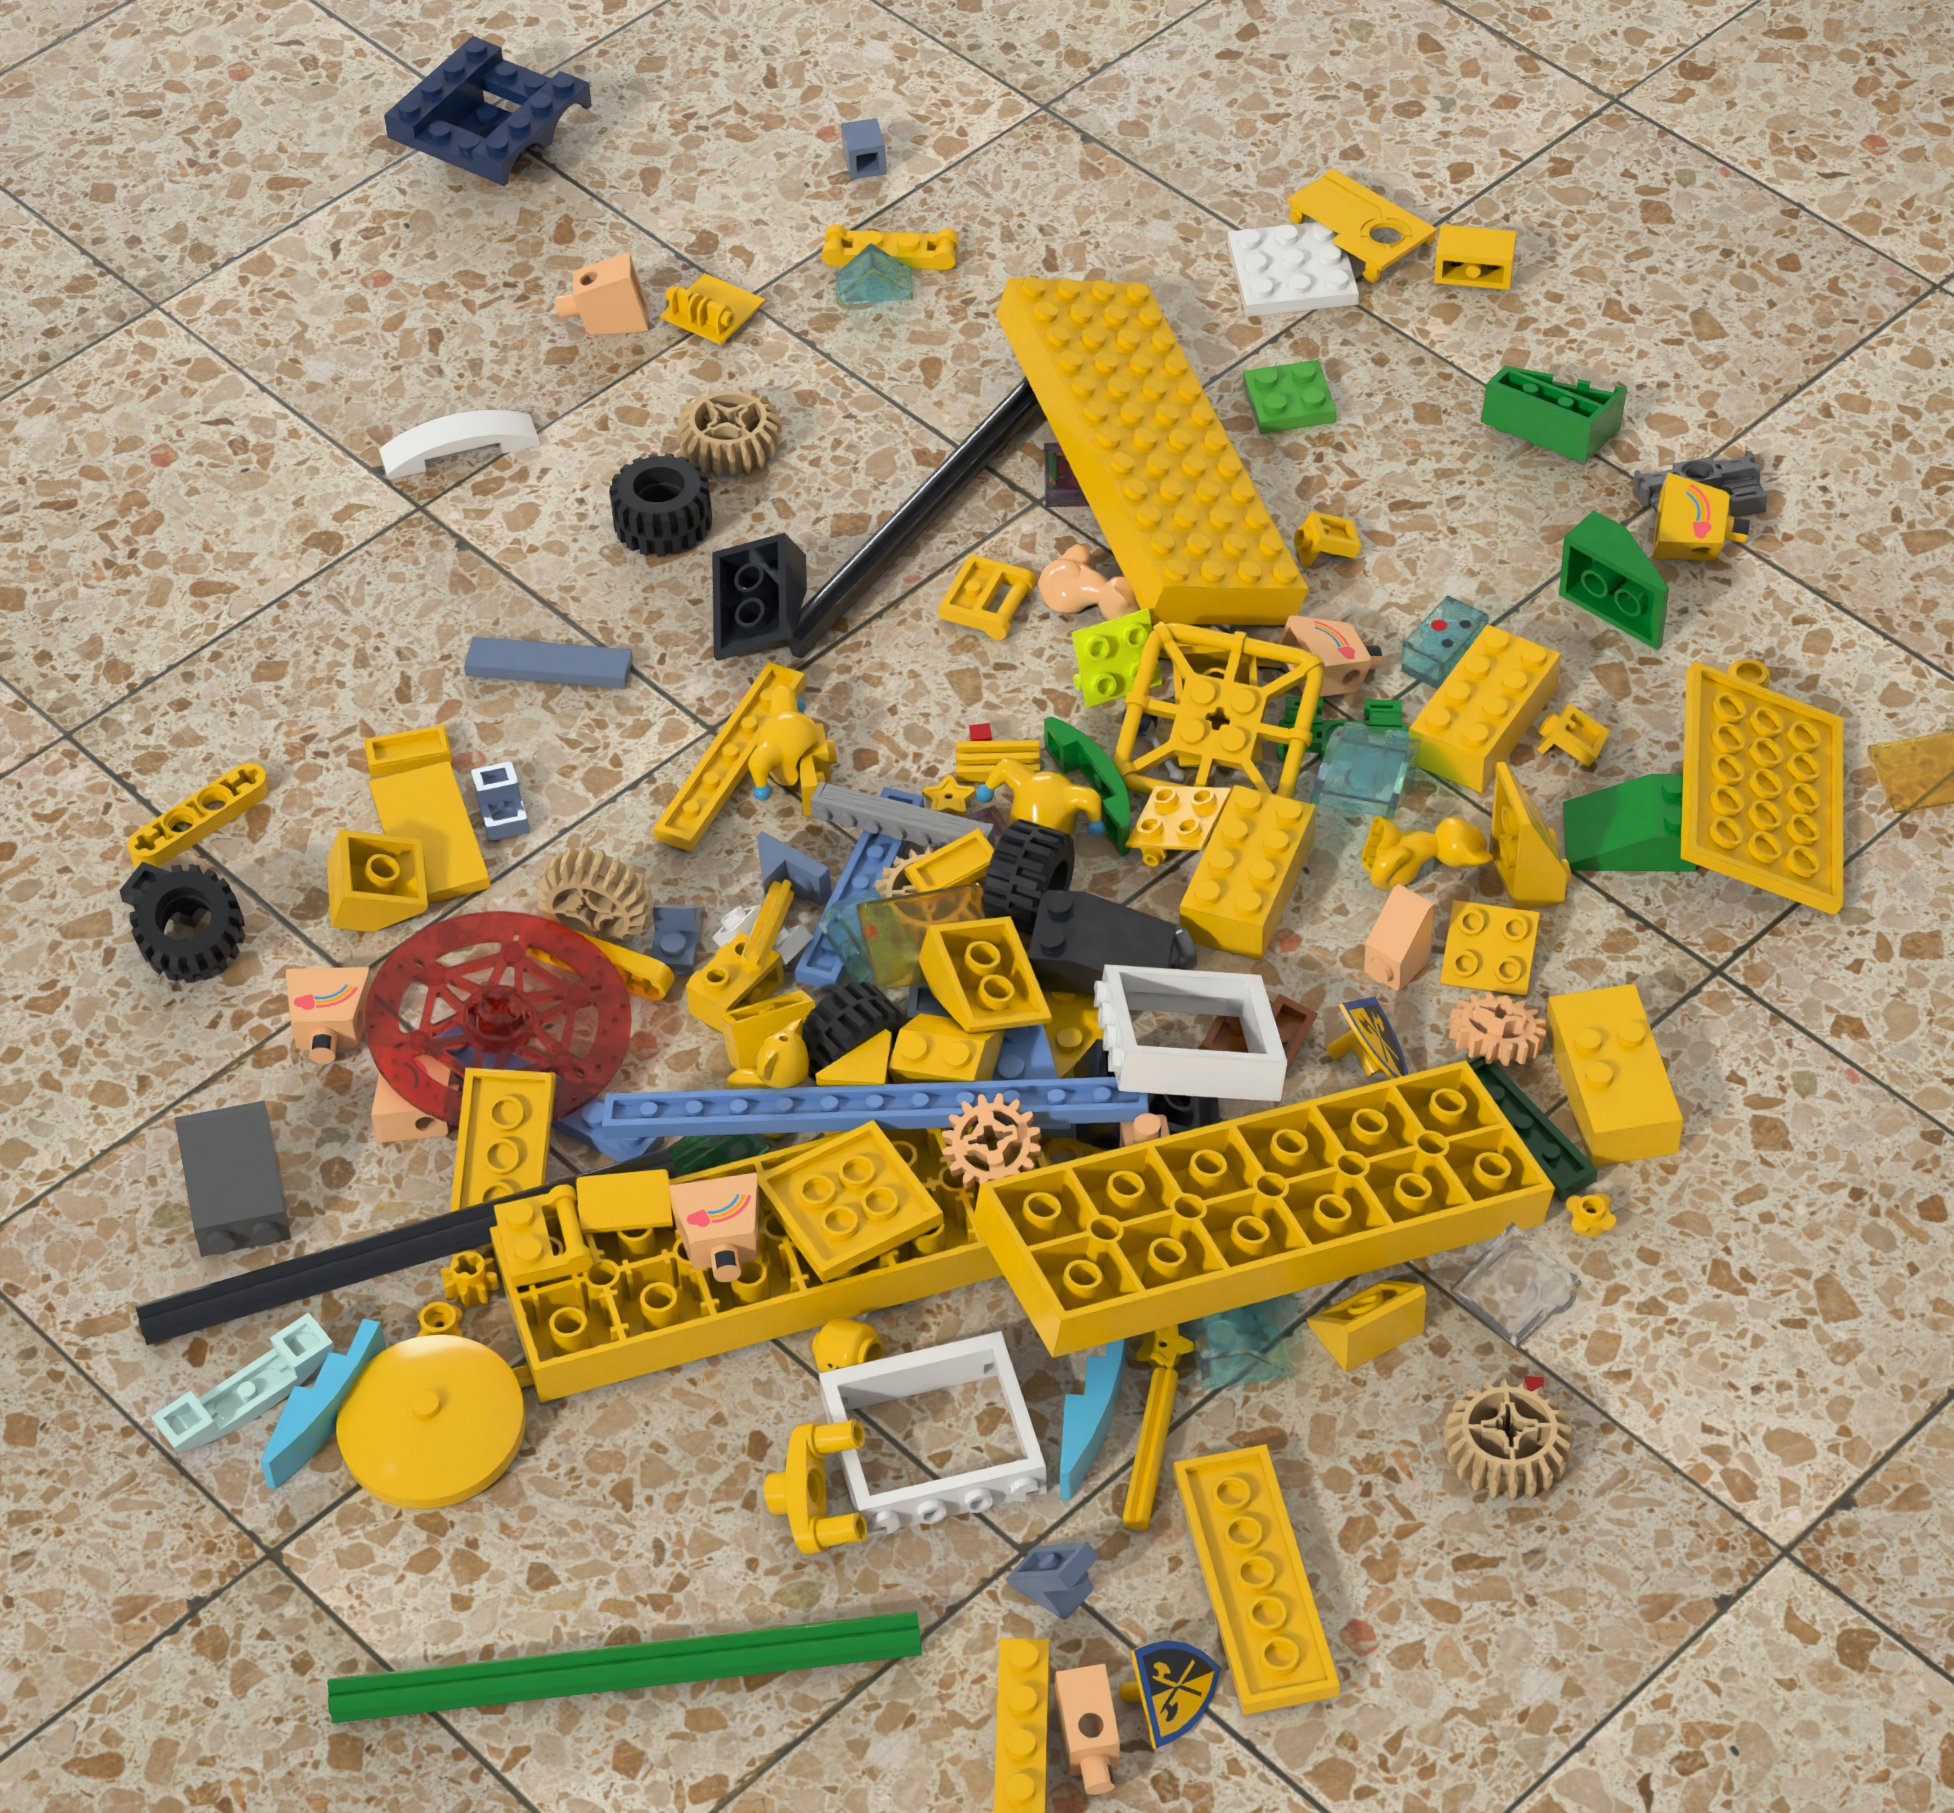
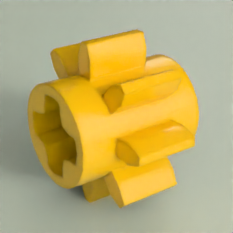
M475 1249L459 1254L454 1253L450 1268L445 1267L440 1270L446 1299L449 1301L456 1298L463 1304V1308L477 1306L482 1303L487 1304L490 1290L499 1289L494 1259L490 1257L484 1260Z

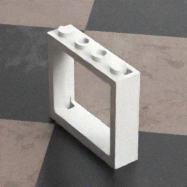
M1104 965L1102 981H1095L1094 984L1095 999L1093 1006L1099 1007L1098 1027L1099 1029H1104L1103 1049L1104 1051H1109L1108 1071L1115 1072L1119 1091L1281 1101L1287 1059L1261 975ZM1129 1010L1239 1017L1249 1053L1138 1046Z
M1001 1331L819 1373L821 1400L828 1424L848 1421L845 1413L848 1410L998 1376L1025 1458L870 1496L857 1450L851 1449L837 1452L854 1513L859 1512V1514L865 1517L868 1530L867 1536L883 1532L890 1534L897 1529L921 1523L933 1524L946 1517L967 1512L979 1513L992 1506L1013 1501L1024 1502L1026 1498L1047 1494L1046 1465Z

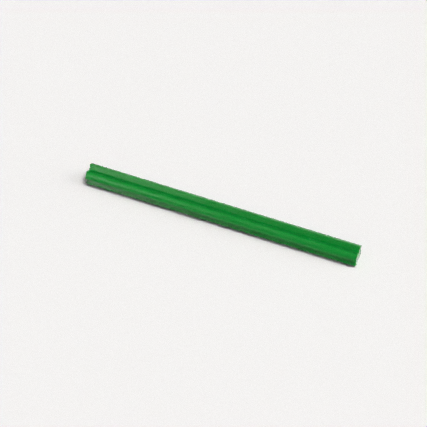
M917 1611L329 1678L327 1680L329 1714H331L332 1723L920 1656L922 1651Z

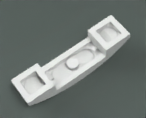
M477 410L448 415L418 425L386 443L379 449L387 478L391 480L426 472V459L499 443L501 452L504 454L538 446L540 442L530 414L509 410Z

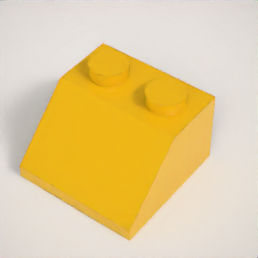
M339 829L327 858L331 928L375 932L426 911L428 901L422 839Z
M920 1013L899 1030L888 1066L894 1084L991 1081L1006 1029L967 1033L954 1018Z

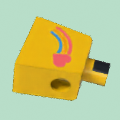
M1668 473L1660 490L1651 558L1715 560L1721 551L1724 540L1746 542L1750 520L1728 516L1730 495L1726 491Z

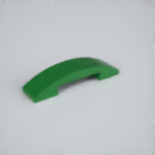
M1052 716L1045 718V749L1063 774L1079 769L1092 789L1101 796L1102 822L1106 827L1105 834L1122 857L1128 855L1130 848H1127L1125 844L1130 836V803L1119 771L1107 754L1087 735L1062 720Z

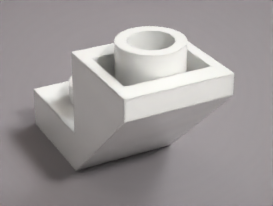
M759 904L743 909L741 906L734 908L721 919L720 922L723 927L712 939L717 945L723 946L726 943L729 944L740 932L749 936L762 906ZM803 924L788 929L781 926L772 949L782 954V963L786 965L813 936Z

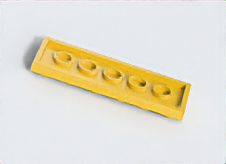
M1267 1444L1173 1462L1174 1477L1243 1716L1339 1697V1680Z

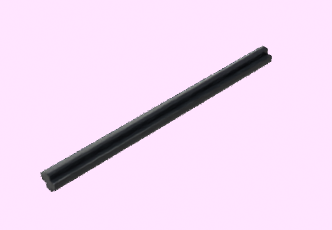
M1026 376L801 608L791 642L781 644L782 647L790 649L792 656L803 658L1041 409Z
M669 1147L136 1305L140 1329L148 1346L453 1255L454 1253L492 1243L489 1228L498 1226L494 1205L548 1194L554 1187L564 1184L573 1186L577 1195L576 1180L584 1176L665 1169L669 1173V1179L678 1177Z

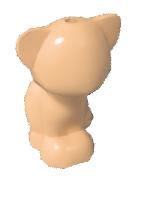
M1085 544L1074 545L1062 557L1047 564L1041 572L1038 581L1043 601L1049 608L1059 613L1075 614L1085 607L1098 604L1102 615L1107 620H1112L1141 610L1125 576H1116L1108 580L1102 574L1095 571L1096 560Z

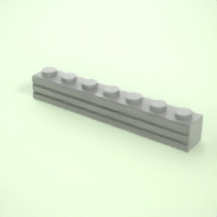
M821 781L810 799L811 815L821 821H831L842 824L845 827H855L866 830L869 833L883 834L896 840L902 839L914 842L920 846L929 845L930 847L940 849L977 828H980L992 847L995 843L993 824Z

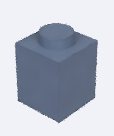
M877 118L841 123L843 155L850 180L887 174L885 144Z

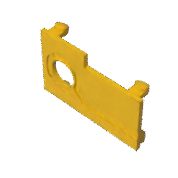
M1331 169L1317 181H1313L1287 198V204L1291 205V213L1288 219L1294 225L1303 224L1305 216L1308 215L1337 232L1339 235L1333 238V243L1366 262L1365 271L1362 275L1371 283L1376 282L1380 278V271H1383L1419 245L1424 244L1428 246L1436 239L1437 228L1335 169ZM1388 227L1400 232L1402 238L1395 243L1384 244L1373 240L1370 233L1377 228Z

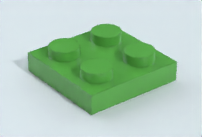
M1319 360L1243 371V385L1260 434L1336 422V408Z

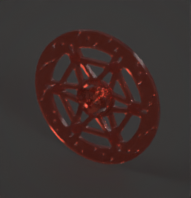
M485 911L452 917L429 926L410 937L387 958L378 971L371 985L365 1009L367 1044L372 1059L386 1082L399 1096L415 1108L438 1120L459 1126L463 1093L434 1080L413 1060L415 1057L429 1054L462 1078L465 1077V1068L483 1069L484 1052L499 1054L492 1068L497 1070H504L511 1053H517L536 1062V1064L515 1069L514 1071L554 1072L563 1079L556 1084L553 1122L588 1104L611 1082L627 1053L632 1024L631 1005L624 982L616 967L595 944L573 929L553 920L509 911ZM515 935H519V939L517 941L513 940ZM482 943L501 944V949L498 953L450 967H444L436 961L438 958L463 947ZM529 948H536L555 956L571 967L583 981L571 985L566 984L526 957L527 950ZM494 967L486 986H481L462 977L466 974ZM507 967L514 968L513 987L499 985ZM523 973H530L552 989L525 992L523 989ZM419 981L428 987L420 1027L417 1030L404 1033L399 1028L400 1007L411 983ZM450 984L471 995L465 1001H461L446 985ZM438 997H441L456 1013L433 1024L431 1019L435 1002ZM563 1001L542 1012H538L534 1005L536 1003ZM594 1006L598 1014L596 1037L587 1056L580 1058L569 1051L577 1011L581 1008ZM566 1015L562 1040L556 1041L541 1025ZM455 1027H460L463 1035L434 1038ZM532 1038H537L552 1054L548 1055L526 1044ZM473 1047L474 1066H466L444 1050Z

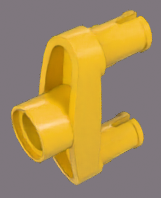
M856 1419L822 1425L820 1422L797 1425L792 1431L789 1441L786 1470L766 1476L764 1497L767 1507L774 1516L788 1515L794 1541L804 1555L825 1553L831 1546L863 1542L867 1538V1523L865 1517L859 1514V1512L827 1518L825 1457L829 1453L859 1449L864 1446V1429L861 1422L856 1421Z

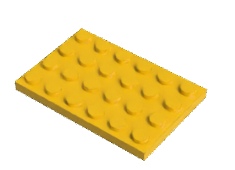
M1694 661L1686 671L1681 859L1835 916L1843 907V717Z

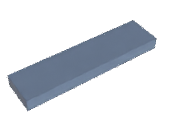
M473 637L464 668L466 676L625 689L633 662V654L630 649Z

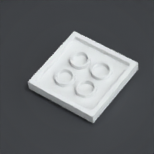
M1320 222L1229 231L1227 244L1245 316L1358 305L1359 292L1348 252L1333 243V238L1339 234Z

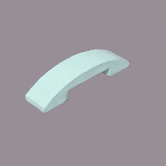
M309 1312L270 1337L274 1347L272 1350L198 1399L190 1390L151 1416L155 1425L176 1452L210 1443L234 1432L261 1416L291 1394L295 1385L300 1386L322 1364L328 1353L335 1346Z

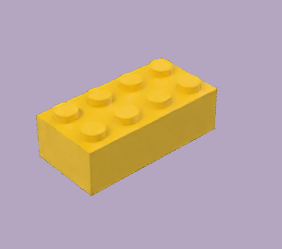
M1487 624L1410 726L1407 763L1482 793L1495 776L1496 763L1504 762L1558 689L1561 653Z
M1234 785L1180 904V926L1187 929L1194 944L1262 961L1315 840L1316 805Z

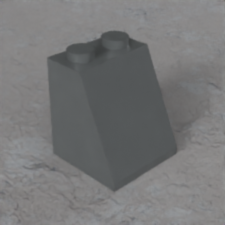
M265 1100L175 1117L193 1228L201 1257L226 1254L234 1250L259 1245L266 1246L275 1242L290 1240L291 1234L279 1159Z

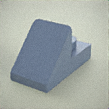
M763 831L757 836L764 898H766L769 888L774 881L782 883L786 879L792 883L790 889L796 896L802 899H808L821 907L830 899L832 891L829 867Z
M659 904L653 906L655 933L650 957L663 962L672 970L674 975L692 976L697 959L704 917V905Z
M1088 1542L1035 1546L1006 1578V1581L1011 1587L1059 1618L1067 1619L1092 1592L1093 1585L1088 1579L1089 1573L1087 1570L1099 1556Z

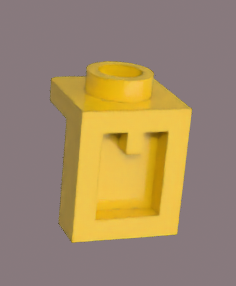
M1314 511L1310 512L1303 525L1298 527L1294 536V546L1297 549L1301 564L1309 567L1320 551L1330 555L1356 558L1362 548L1353 520Z
M1568 703L1558 715L1551 712L1538 730V733L1543 737L1536 750L1544 754L1553 744H1556L1589 767L1597 759L1610 730Z

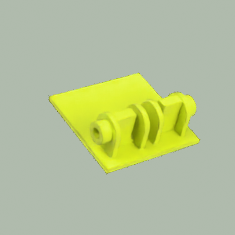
M1148 608L1071 632L1079 674L1073 675V682L1078 691L1082 690L1086 708L1126 696L1127 693L1132 692L1145 642L1153 631ZM1158 660L1150 688L1162 684Z

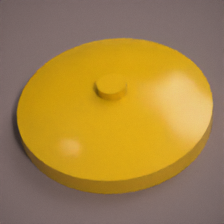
M421 1336L391 1346L365 1364L338 1409L336 1421L337 1440L349 1472L373 1496L392 1505L404 1508H441L457 1504L479 1494L492 1485L507 1470L517 1455L523 1441L526 1427V1407L514 1372L496 1352L479 1342L459 1336Z

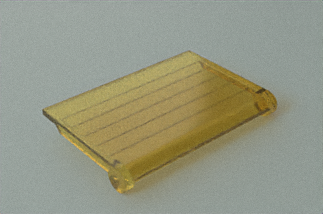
M1954 731L1868 745V758L1871 762H1874L1887 799L1891 802L1895 814L1954 803Z
M979 883L857 904V915L876 988L882 991L927 982L918 958L928 926L986 919L981 903L982 889Z

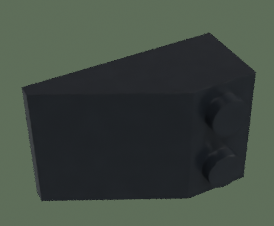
M786 533L712 552L714 658L720 661L791 642L807 591L806 554Z
M1043 889L1028 960L1041 991L1095 994L1094 984L1095 981H1102L1105 964L1169 969L1177 928L1176 924L1087 892Z
M1096 1039L1074 1066V1078L1116 1077L1115 1072L1108 1071L1109 1051H1104L1103 1040ZM1148 1093L1149 1113L1166 1116L1169 1135L1220 1123L1218 1097ZM1120 1122L1076 1123V1140L1112 1150L1120 1148Z

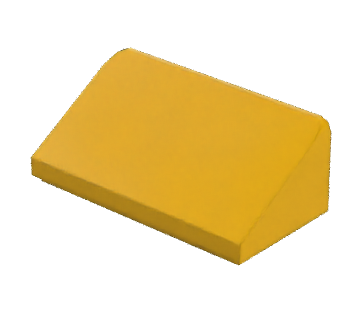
M665 1169L584 1176L576 1180L579 1224L582 1234L673 1226L669 1190L670 1180L669 1173Z

